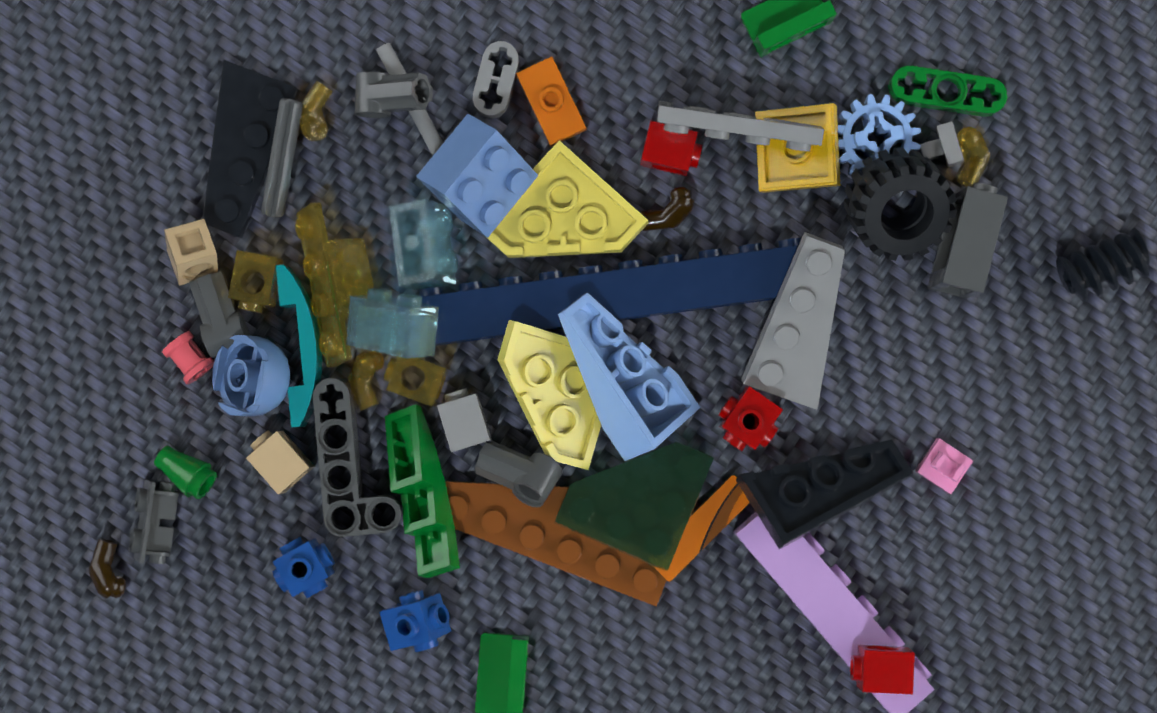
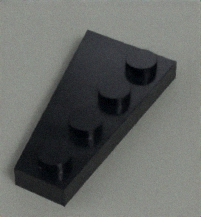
M224 59L202 219H205L208 226L243 238L267 177L279 102L283 98L297 100L300 90Z
M891 439L848 449L836 455L827 457L821 455L792 465L787 463L773 466L770 470L743 473L737 477L736 481L780 550L909 479L914 472Z

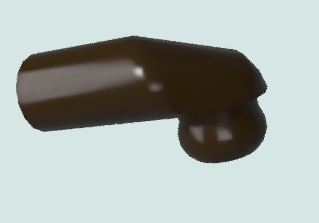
M686 187L674 188L670 193L671 202L664 209L641 211V214L649 222L643 231L670 229L679 226L693 211L694 200L691 199V191Z
M98 538L89 566L90 577L99 595L104 598H109L110 596L119 598L125 592L126 581L121 576H115L111 568L118 543Z

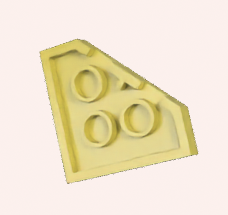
M559 140L533 168L538 177L487 239L508 258L620 253L649 222L648 219Z
M509 320L497 360L544 454L557 462L589 470L601 423L567 337Z

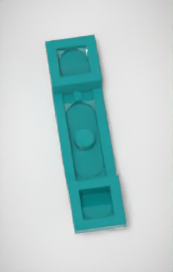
M284 264L276 265L279 306L284 308L296 307L304 384L288 387L291 428L306 427L314 410L313 391L316 385L321 382L323 357L320 329L312 302L299 278L290 267Z

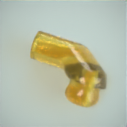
M318 81L314 83L302 101L303 108L300 128L302 134L310 141H320L328 133V126L325 122L322 107L333 92Z
M964 127L957 135L965 162L957 182L964 187H972L973 183L979 182L990 160V152L982 134L973 127Z
M377 350L363 351L357 355L348 376L349 384L360 411L379 404L371 384L375 372L384 367V358Z

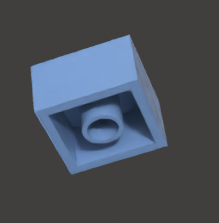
M467 114L416 177L459 220L488 238L538 177V174L496 129Z

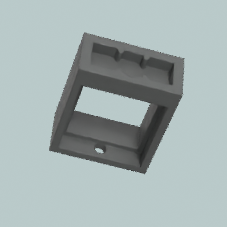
M973 183L972 187L968 186L955 194L956 201L952 204L957 209L956 217L949 218L950 223L953 225L950 232H943L940 236L943 241L937 247L927 289L963 299L984 293L1008 200L1007 196L997 194L998 188L988 184Z

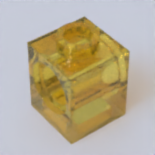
M237 250L228 298L239 301L238 309L262 313L264 306L275 308L278 294L276 265H283V260L273 256ZM254 273H261L265 281L263 289L256 294H250L246 287L247 279Z
M400 352L398 359H390L383 380L389 382L387 391L436 407L449 369ZM411 367L421 368L425 375L424 384L417 390L409 389L404 383V375Z

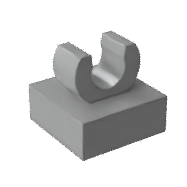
M953 122L936 126L939 139L921 144L920 148L923 157L927 156L930 160H934L944 156L948 168L963 164L964 158Z

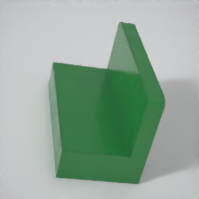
M767 0L744 11L741 14V20L761 58L831 24L837 13L830 0L824 3L822 0Z
M488 632L481 634L475 702L476 713L524 712L529 645L528 635Z

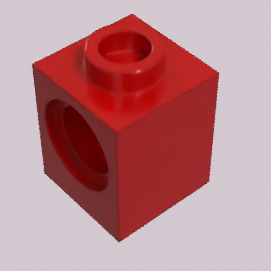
M650 121L640 166L686 177L689 167H698L703 146L702 144L695 143L698 132L689 130L688 134L669 132L664 130L665 124Z
M858 645V655L851 656V680L856 681V686L862 692L913 695L915 652L908 647Z

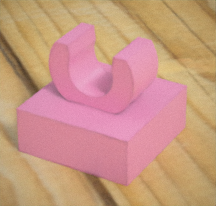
M936 438L915 472L946 493L952 494L973 460L940 438Z

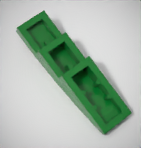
M415 404L385 416L390 490L401 495L404 534L415 537L418 576L431 578L459 569L460 563L451 506L438 454L422 408Z

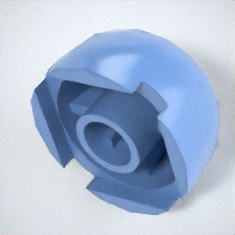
M234 335L230 338L234 340L233 344L229 349L221 346L213 365V390L220 391L221 398L224 401L218 402V404L229 415H264L278 407L287 394L290 385L288 359L284 352L268 339L258 336Z

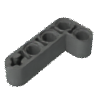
M324 379L316 385L313 391V406L325 526L330 533L339 537L390 532L403 522L402 502L393 495L364 497L353 388L342 379ZM334 385L336 391L343 392V399L336 401L337 413L346 412V419H330L326 421V414H334V406L332 402L325 401V394L331 393L332 386ZM336 425H340L347 432V441L341 448L333 447L328 440L330 429ZM337 466H344L350 471L351 481L346 488H339L332 482V472ZM381 502L392 505L395 510V519L389 525L382 524L376 519L375 509ZM341 506L350 508L355 516L352 527L348 529L340 527L335 520V513Z

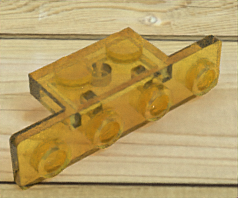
M316 202L297 212L295 227L297 236L302 241L305 256L303 268L305 275L310 281L312 291L311 308L314 316L317 317L320 331L319 348L325 357L327 367H336L352 358L345 322L374 319L380 313L364 238L328 240L322 206L320 202Z

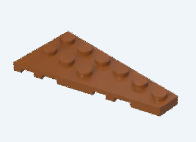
M445 481L456 530L656 607L667 580L649 563L648 558L652 554L664 555L670 551L672 546L670 536L692 515L700 494L698 492L555 486L543 506L531 507L516 498L512 489L500 484Z

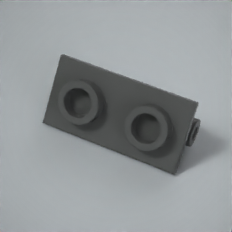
M145 479L144 487L137 489L134 509L135 512H140L138 528H132L130 533L129 552L134 553L133 559L140 564H144L145 555H150L149 562L156 564H165L166 557L171 555L174 528L159 526L160 519L175 520L179 492L175 491L176 485L174 483L160 482L159 489H155L156 483Z

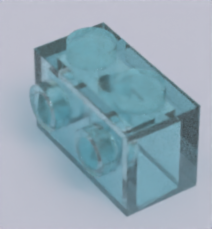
M428 199L389 206L398 286L418 291L426 288L455 285L458 261L451 246L450 233L453 230V221L447 207Z
M369 288L367 295L350 296L346 345L403 358L435 356L439 307L423 304L422 296L398 294L397 298H393L391 290Z

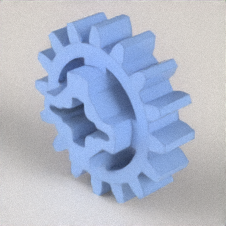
M870 94L865 98V106H862L857 99L850 104L853 114L844 110L840 113L838 117L844 125H838V136H841V139L838 140L839 150L843 151L839 162L840 164L846 162L851 164L848 175L851 176L855 169L861 171L865 167L862 162L863 160L856 155L855 152L857 151L867 158L870 157L873 161L879 158L877 152L886 149L890 154V148L898 143H902L901 148H904L907 153L911 149L915 151L920 150L921 145L913 142L912 138L921 133V128L910 127L909 123L916 116L914 113L905 116L901 113L904 102L900 101L893 107L889 105L890 95H885L879 103H876L873 94ZM883 115L891 118L897 126H893L886 121ZM863 116V129L860 132L850 134L854 122ZM874 130L877 136H883L885 140L878 147L875 141H869L867 138Z

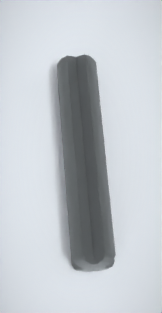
M283 98L279 102L261 208L262 214L275 218L282 217L285 212L303 108L302 102L289 98Z

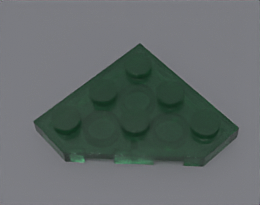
M675 442L571 483L554 523L667 571L714 457Z

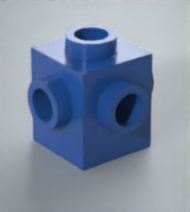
M299 537L279 548L283 556L273 561L276 569L272 573L283 592L289 590L292 597L303 592L306 598H309L328 587L325 579L335 573L332 568L335 562L324 543L319 544L316 538L304 543L302 538ZM296 562H303L307 566V574L300 577L294 566Z
M423 590L414 591L400 596L401 603L379 612L391 651L410 646L414 647L415 652L424 651L438 646L437 638L451 632L449 612L443 604L440 593L424 597Z

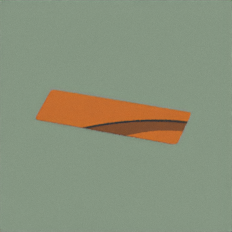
M732 475L670 536L672 546L668 553L664 555L652 554L648 558L649 563L667 581H672L750 503L737 483L735 475Z

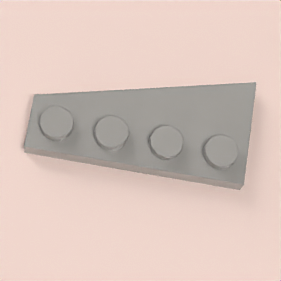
M659 101L657 122L665 123V131L688 134L689 127L705 129L704 136L729 140L730 133L746 135L745 142L758 145H770V139L787 141L786 148L800 151H810L811 144L822 146L824 129L821 126L772 118L760 120L756 119L755 116L734 112L718 114L714 110L696 106L677 108L672 107L673 103Z
M804 232L741 378L743 384L807 407L818 409L845 253L843 246Z

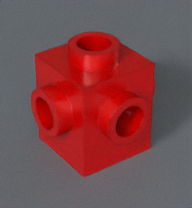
M745 387L738 399L731 395L718 416L723 418L718 427L726 431L722 438L741 452L746 446L756 450L760 444L765 448L779 429L774 423L783 409L752 387ZM747 414L751 415L754 420L753 426L749 429L743 425V418Z

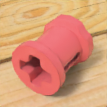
M190 331L178 336L162 351L166 358L170 357L185 375L183 381L187 385L207 373L215 362L212 357L207 358L193 341L194 336Z

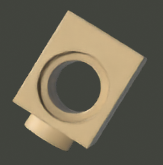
M205 219L164 230L167 252L179 286L187 284L198 277L218 272L217 253Z
M268 430L250 445L254 451L246 458L278 495L286 493L315 467L284 431H276L272 434Z

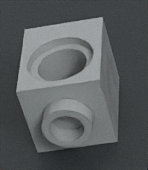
M466 388L444 395L446 403L437 405L451 452L492 440L478 394L469 395Z

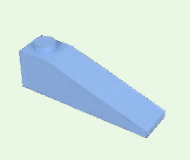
M590 294L582 295L558 314L601 426L624 461L654 450L700 409V406L679 374L670 366L663 368L650 356L652 350L643 342L635 343L623 332L622 323Z

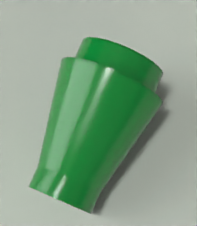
M168 445L160 450L154 460V466L159 468L186 497L193 496L196 499H201L212 488L217 477V473L211 469L210 463L179 452Z

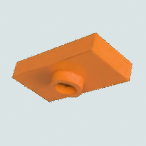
M552 56L516 73L550 147L554 146L559 140L563 142L587 130Z

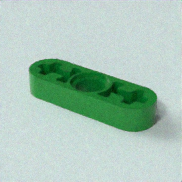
M904 66L898 69L888 84L889 94L897 103L902 101L905 103L904 105L981 117L994 115L1004 107L1007 101V90L1004 84L995 78L918 66ZM906 76H911L913 84L924 86L927 83V78H931L932 82L928 88V99L923 98L926 92L923 89H914L910 95L904 94V87L898 86V82H902ZM951 81L957 86L958 97L955 101L945 102L939 98L937 86L940 82ZM967 84H971V88H970L969 92H968ZM986 87L990 88V95L997 99V101L989 104L988 107L984 106L983 99L976 97L968 99V105L963 104L967 92L980 94Z

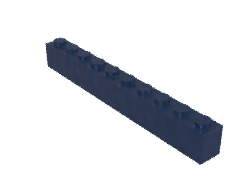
M802 238L778 241L779 248L763 250L762 243L742 245L738 247L739 253L723 255L722 249L698 252L699 259L683 261L682 254L658 257L659 264L643 266L642 260L624 261L618 263L619 270L603 272L602 265L578 268L579 275L563 277L562 271L539 273V281L523 283L522 276L498 279L499 286L483 288L481 281L459 284L458 292L444 294L442 287L418 290L419 297L410 298L416 347L425 348L504 337L509 320L546 331L563 329L558 314L586 293L590 294L619 321L775 300Z

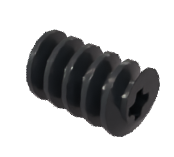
M1135 228L1129 232V236L1126 233L1117 234L1114 237V242L1111 239L1102 240L1099 243V248L1096 245L1087 246L1084 249V254L1081 251H1073L1069 255V260L1062 256L1056 259L1057 272L1064 288L1068 293L1076 294L1083 303L1088 300V288H1091L1099 297L1103 295V282H1106L1115 291L1118 289L1117 277L1119 276L1128 285L1134 282L1132 272L1134 270L1143 279L1149 276L1148 265L1150 260L1148 249L1142 235Z

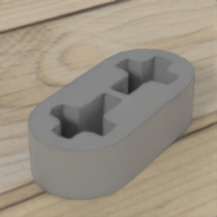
M505 41L491 43L485 49L473 91L475 108L481 116L494 119L506 112L519 68V56L512 44ZM500 51L507 52V59L512 61V63L502 67L500 77L494 76L496 70L495 62L490 59L492 56L498 57ZM492 83L498 84L496 90L497 97L502 99L501 104L494 103L492 109H486L485 101L480 99V97L490 93Z

